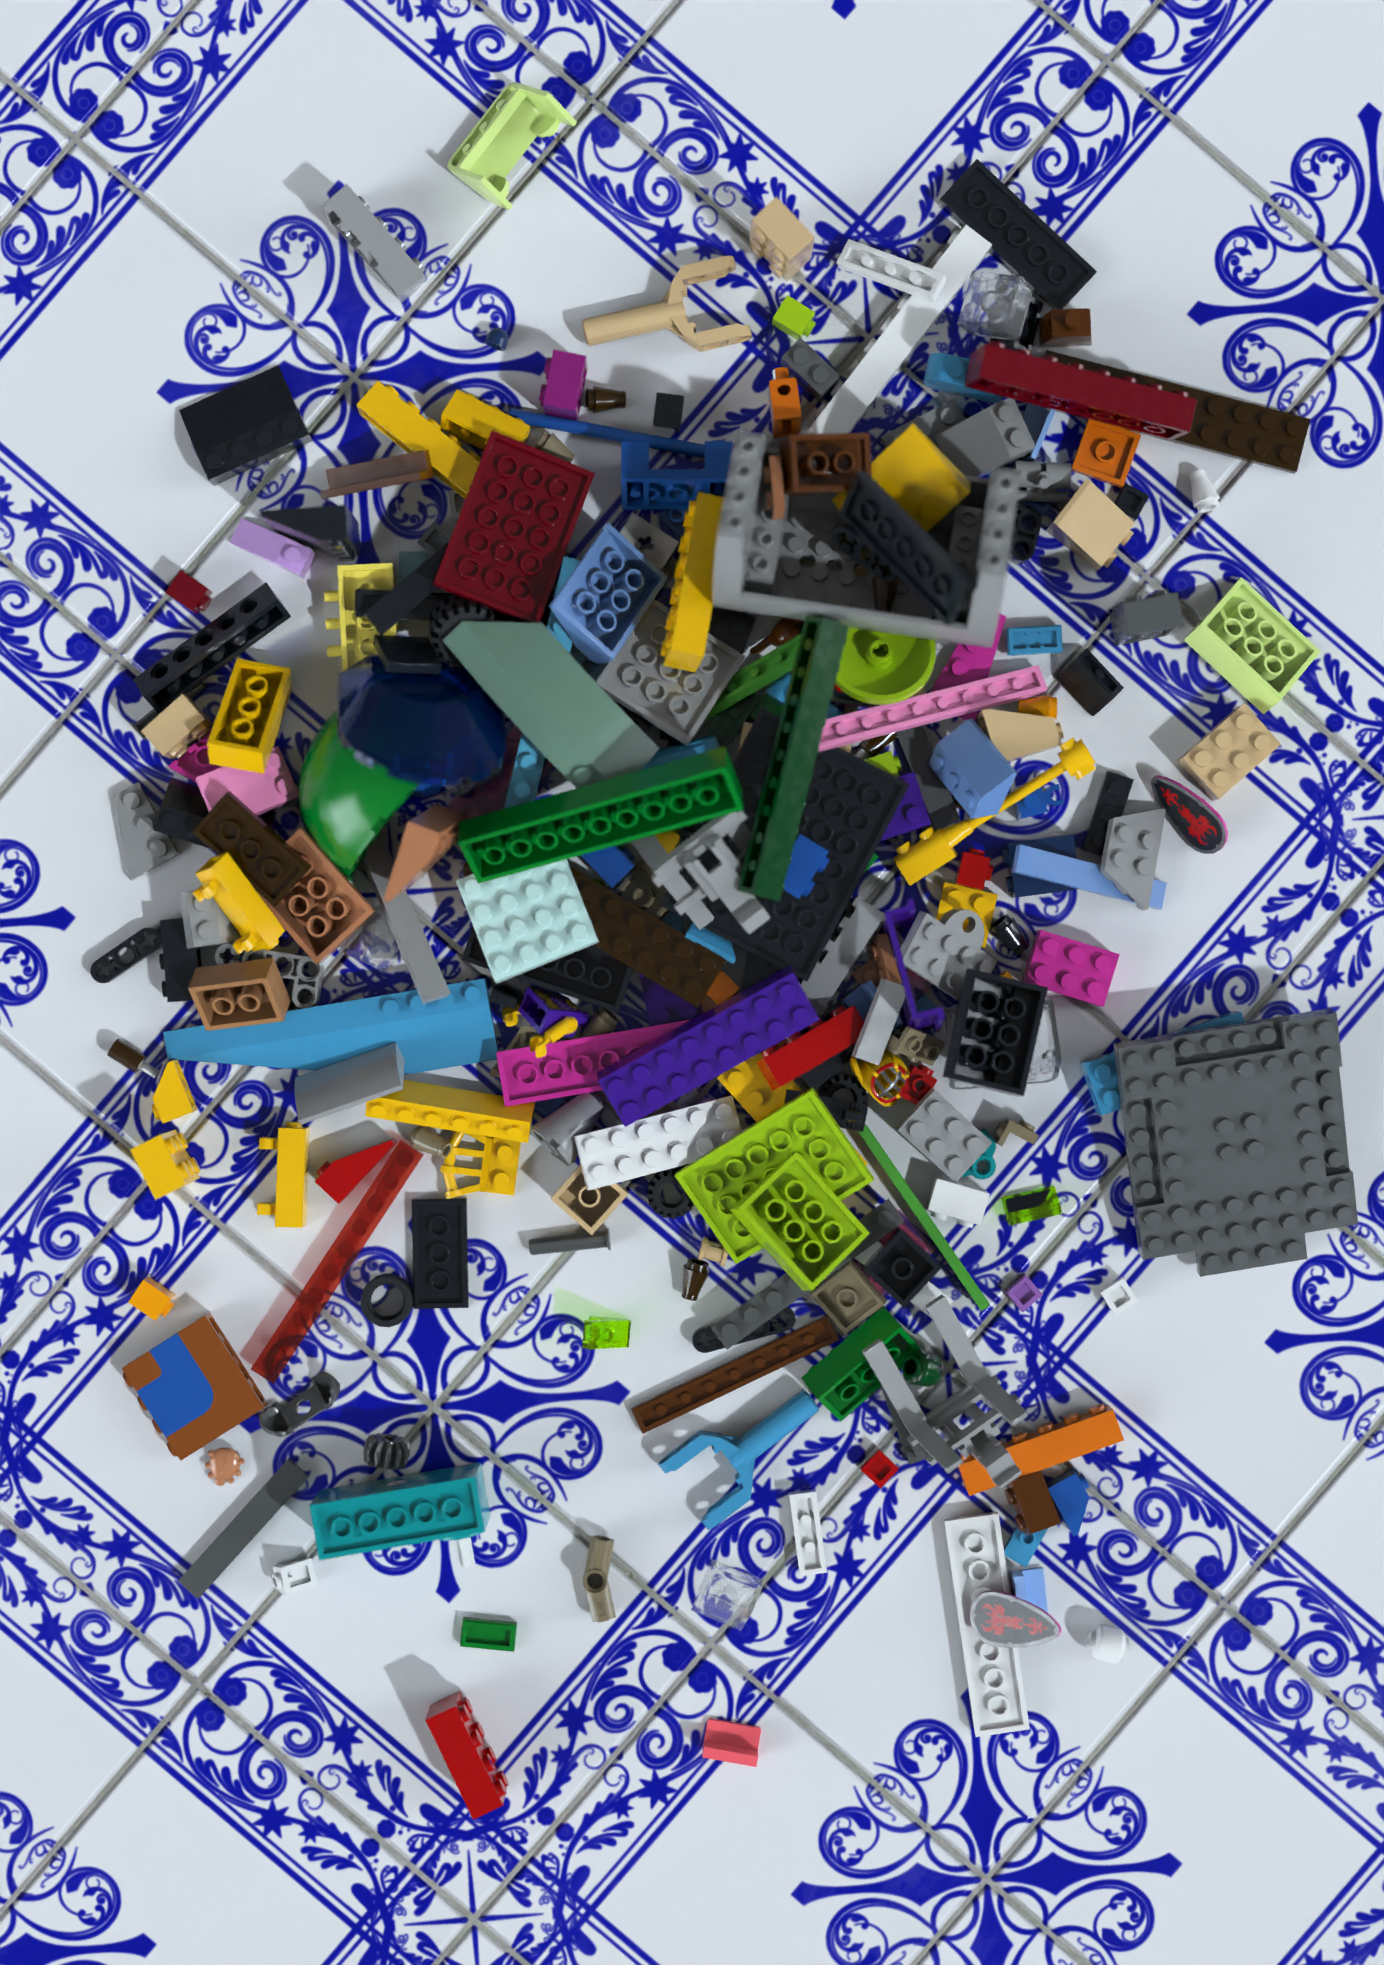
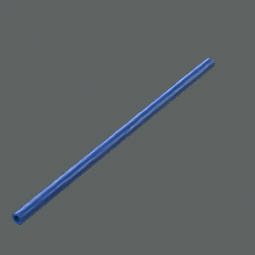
M510 409V416L519 418L531 426L620 443L621 441L631 440L649 441V448L705 459L704 444L522 409Z

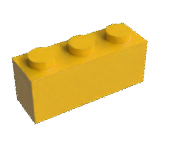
M458 389L441 415L440 427L442 430L482 450L485 449L492 430L524 444L528 441L530 425L519 418H514L502 412L496 406L488 405L476 399L472 394L464 393Z

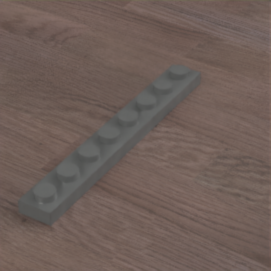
M889 1198L858 1220L870 1234L827 1277L905 1222ZM785 1273L711 1328L728 1350L808 1291H803Z

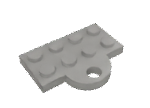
M964 908L949 910L939 921L928 913L920 911L900 948L906 968L957 1001L960 1000L967 968L991 974L998 961L981 950L984 940V925L981 918L975 912ZM968 917V926L963 930V922Z

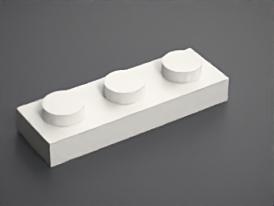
M816 1489L789 1493L800 1576L827 1573Z

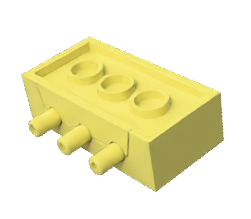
M393 563L337 565L338 590L325 591L324 600L325 602L339 601L340 618H327L325 625L326 629H340L341 645L327 646V656H342L343 677L347 680L401 677V673L386 672L373 644L374 636L380 634L366 618H354L355 589L392 590L397 586L396 567ZM399 621L383 635L399 636Z

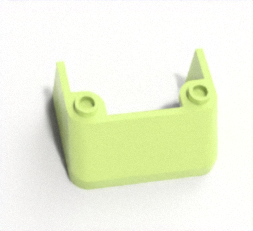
M517 82L510 83L501 91L448 162V169L490 203L510 210L513 205L506 199L509 193V182L505 177L537 136L541 138L551 137L557 132L560 123L575 126L577 121L549 92Z

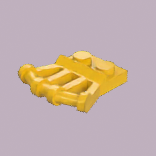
M453 1131L448 1141L452 1145L451 1151L444 1158V1164H441L440 1172L443 1173L447 1192H445L446 1199L477 1191L514 1196L521 1142ZM464 1134L485 1144L484 1150L458 1147ZM456 1155L483 1158L482 1168L454 1166ZM454 1174L480 1177V1183L457 1188Z

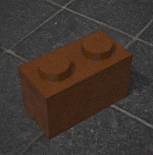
M1042 1471L1016 1479L1006 1485L1005 1495L1010 1505H1014L1017 1513L1015 1516L1016 1525L1020 1532H1024L1025 1536L1061 1524Z

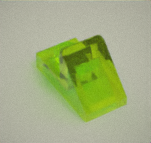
M589 1317V1320H584L582 1348L608 1349L629 1347L631 1320Z

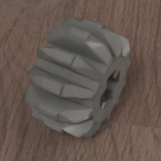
M372 1434L368 1436L364 1445V1461L369 1466L384 1468L385 1470L403 1468L410 1457V1442L404 1437L397 1436V1434Z

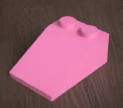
M279 746L273 747L264 774L223 766L195 778L209 812L228 791L233 793L257 816L287 806L298 798V790Z

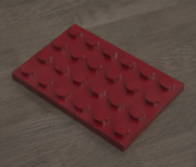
M492 430L433 585L524 623H531V621L540 622L595 473Z

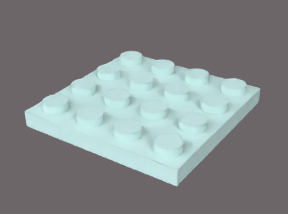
M567 859L479 884L474 874L456 880L496 984L599 943Z

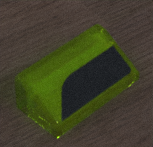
M1055 1186L1001 1197L1006 1222L1009 1226L1062 1214Z

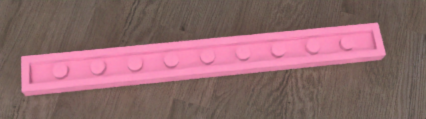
M1039 665L911 697L894 704L879 705L828 718L823 728L819 752L1042 695L1048 689Z

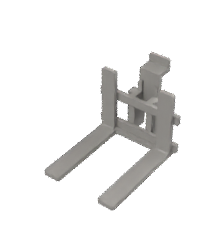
M742 810L713 818L670 853L666 852L654 835L631 841L655 873L651 877L658 887L663 884L677 901L674 908L680 915L686 912L698 929H702L714 920V916L701 901L707 895L712 902L720 897L748 934H751L770 919L769 914L754 895L737 891L751 837V831L743 822L747 817ZM726 834L729 835L742 852L737 857L731 853L721 839ZM708 848L720 860V863L709 872L697 860V857ZM684 867L699 884L694 890L679 873Z
M940 1295L928 1303L925 1308L967 1382L964 1388L924 1415L884 1343L877 1339L863 1349L862 1353L908 1430L910 1436L907 1437V1440L913 1447L919 1443L929 1453L925 1456V1459L931 1466L938 1463L947 1473L951 1472L963 1463L961 1457L954 1451L957 1449L964 1458L972 1455L986 1469L992 1481L999 1488H1003L1020 1476L1022 1472L1016 1466L1010 1453L995 1438L1001 1432L994 1421L1003 1416L1014 1426L1026 1418L1028 1413L1019 1404L1021 1401L1014 1393L1010 1396L1000 1386L1002 1383L995 1375L989 1376L946 1297ZM982 1397L994 1407L987 1413H984L975 1404ZM964 1412L971 1424L961 1430L952 1420ZM939 1429L940 1432H941V1434H942L948 1441L945 1442V1441L938 1435V1433L936 1432V1430Z

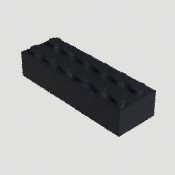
M472 926L461 960L490 970L475 929ZM591 945L513 978L619 1013L633 969Z

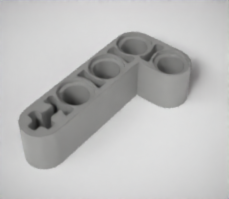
M224 944L216 950L215 960L218 965L228 964V959L224 958V953H229L230 949L231 954L243 956L242 961L230 960L229 963L250 961L251 956L255 953L260 954L263 959L274 958L276 965L280 958H287L290 962L289 970L285 973L279 971L281 978L294 980L292 992L294 1004L304 1009L315 1007L319 1003L324 978V965L322 962L316 965L317 973L313 977H308L304 972V967L306 963L314 962L309 956L272 950L266 951L265 949L255 952L252 950L247 952L245 950V953L238 954L233 948V944ZM305 988L309 989L313 994V999L309 1004H304L300 1000V993Z

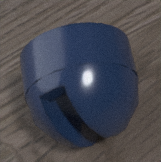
M494 328L487 334L485 344L498 351H505L508 344V335L502 328Z

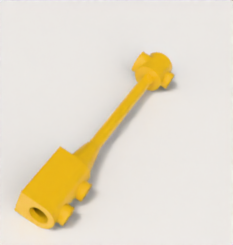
M1072 737L1061 744L1059 747L1062 751L1057 754L1061 761L1008 794L998 814L1065 771H1068L1071 777L1075 776L1079 780L1095 770V760L1082 739L1076 742ZM996 815L966 819L945 828H939L936 831L933 827H930L918 835L921 840L914 845H911L908 841L895 849L898 855L893 857L909 886L957 857L958 854L953 847L970 835L976 827Z

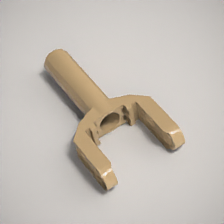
M722 256L681 266L661 302L582 319L586 344L594 346L668 329L680 336L686 344L699 352L750 340L752 338L750 326L738 323L696 332L695 322L688 323L682 299L687 297V285L722 278L736 270L734 257Z

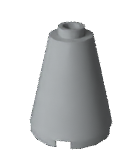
M596 1092L579 1094L534 1124L530 1132L543 1147L546 1146L552 1151L551 1154L564 1165L570 1166L578 1156L574 1136L592 1132L605 1110L602 1106L604 1100Z

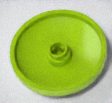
M849 628L835 684L850 697L864 703L887 705L906 700L916 694L927 683L932 674L936 658L935 640Z

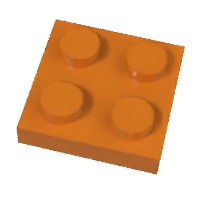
M1088 419L1071 471L1122 488L1141 434Z

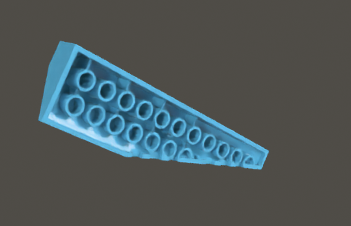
M487 978L448 984L447 986L450 991L448 997L425 1004L422 1003L418 991L412 990L287 1011L282 1022L206 1031L204 1025L163 1032L168 1059L312 1071L395 1042L405 1059L404 1075L497 1060L496 1052H499L491 1001L489 1000Z

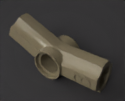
M591 1535L583 1575V1586L586 1590L592 1622H604L616 1617L608 1582L614 1539L600 1535ZM597 1573L602 1576L603 1581L599 1584H592L588 1580V1576Z

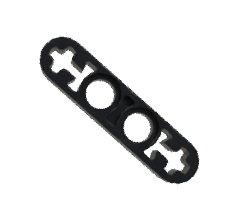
M787 1306L782 1310L786 1315H791V1318L787 1319L788 1324L782 1325L781 1321L773 1323L775 1328L769 1330V1321H767L761 1332H751L735 1345L791 1329L796 1321L793 1309ZM779 1313L773 1316L771 1319L778 1318ZM716 1323L700 1327L694 1332L692 1342L697 1351L708 1353L725 1348L722 1343L717 1344L716 1339L710 1340L707 1347L696 1341L700 1339L701 1333H705L707 1337L715 1335L711 1327Z

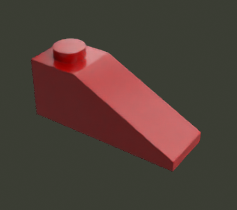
M394 1138L336 1159L331 1164L326 1161L316 1172L319 1177L314 1182L339 1204L392 1149L397 1141Z

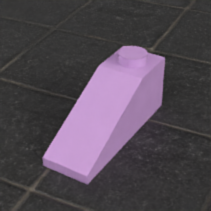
M241 518L230 541L231 544L305 579L316 556L312 549Z

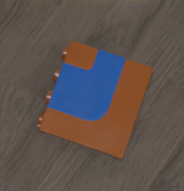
M210 1312L122 1368L124 1381L130 1388L134 1387L139 1395L137 1400L140 1406L145 1411L148 1410L153 1417L152 1424L159 1434H164L168 1440L167 1447L170 1453L175 1457L178 1456L180 1461L262 1410L268 1404Z

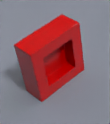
M878 1448L860 1469L881 1489L899 1470V1467Z

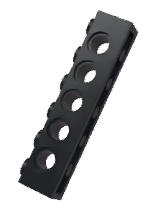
M266 582L133 680L143 697L159 714L180 695L188 693L289 619L291 615Z

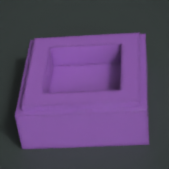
M1025 1273L1004 1290L1022 1313L1043 1296Z

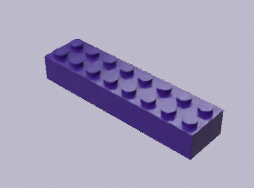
M789 965L597 1072V1080L623 1125L626 1127L820 1019Z

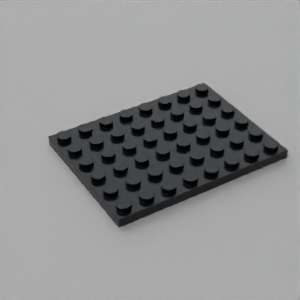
M761 708L732 764L742 788V811L747 817L743 822L751 833L781 718L764 708ZM839 747L818 752L812 772V780L809 784L805 800V807L798 827V835L805 836L829 851L826 857L830 860L822 873L816 871L811 880L815 882V885L807 897L802 895L798 899L783 890L780 901L755 896L769 914L770 919L751 934L745 931L720 897L712 902L707 895L701 901L714 916V920L703 928L782 969L790 965L796 976L808 981L910 784ZM712 819L703 821L699 830ZM728 834L721 838L735 857L742 853ZM710 848L697 857V860L707 872L720 863V860ZM686 867L679 871L692 890L699 886ZM667 890L660 906L680 915L674 908L677 901ZM685 912L684 914L680 915V916L684 917L685 919H687V920L693 922V921L690 919V917L686 914V912Z

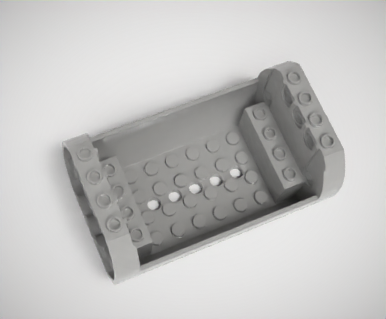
M740 430L736 432L717 534L713 574L714 608L805 621L806 616L823 617L847 625L849 628L992 648L1007 574L1021 471L992 467L989 479L965 476L971 482L970 493L927 531L975 581L955 623L947 626L900 577L897 578L900 582L891 613L874 611L872 578L875 575L871 572L865 576L857 575L854 570L860 564L841 551L832 539L833 530L845 523L839 516L840 510L832 501L838 493L784 496V519L772 520V509H766V492H770L769 484H764L763 467H768L769 456L779 455V449L767 447L766 434ZM864 546V554L872 559V551L867 546ZM808 558L813 560L815 565L811 568H804L800 565V561ZM835 562L840 564L842 569L838 572H832L827 566Z

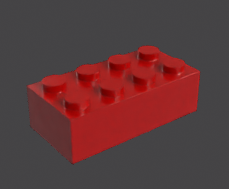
M460 1691L431 1704L425 1721L474 1820L503 1806L505 1795L507 1794L506 1787L508 1786V1781L502 1770L498 1772L494 1763L497 1759L492 1747H486L483 1740L485 1734L481 1724L474 1722L471 1716L473 1709L467 1697L463 1698Z

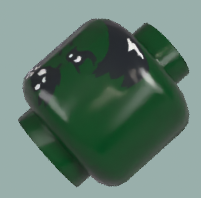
M913 1350L906 1355L903 1361V1376L912 1385L933 1386L941 1378L943 1371L942 1361L934 1352Z

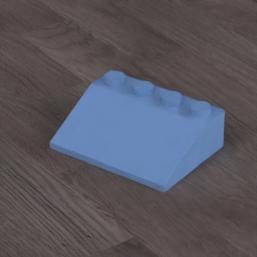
M607 523L552 601L550 608L575 646L595 665L599 666L615 658L668 577L613 526Z

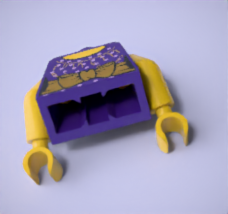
M527 987L522 1001L518 1003L519 1006L515 1009L506 1006L502 1010V1017L506 1026L517 1025L519 1023L518 1014H521L539 1034L545 1035L533 1036L530 1039V1052L535 1051L537 1058L547 1054L546 1044L549 1042L553 1044L561 1037H573L578 1027L583 1028L588 1023V1013L581 1011L568 997L532 987Z

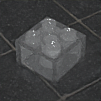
M972 271L957 324L971 335L1019 341L1034 287L1021 276Z

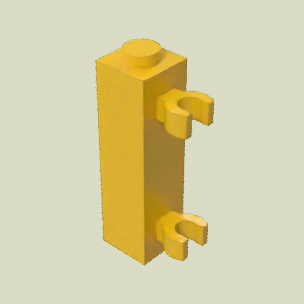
M228 852L211 857L195 873L202 885L193 892V895L199 902L205 897L207 899L212 897L242 936L232 945L238 954H241L244 950L255 952L262 949L268 951L274 948L279 943L278 938L285 932L283 926Z
M286 1122V1126L279 1127L278 1138H259V1149H278L276 1203L259 1202L257 1204V1215H275V1227L303 1228L306 1226L310 1127H302L300 1122Z

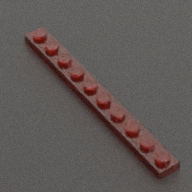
M402 1139L400 1140L251 1370L273 1384L276 1382L424 1156L422 1152L415 1150L414 1147Z

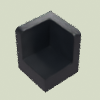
M657 392L653 425L655 427L675 429V433L680 434L684 396Z

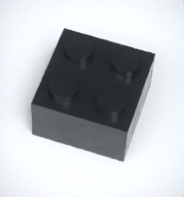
M900 1227L862 1266L863 1270L903 1308L942 1268Z

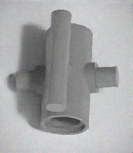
M1014 462L1013 470L1021 471L1019 487L1027 488L1026 490H1018L1017 501L1067 503L1068 492L1054 491V489H1069L1071 463Z

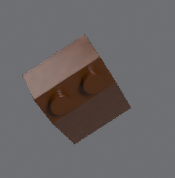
M869 433L793 434L779 439L784 496L849 492L856 473L865 470L872 477Z

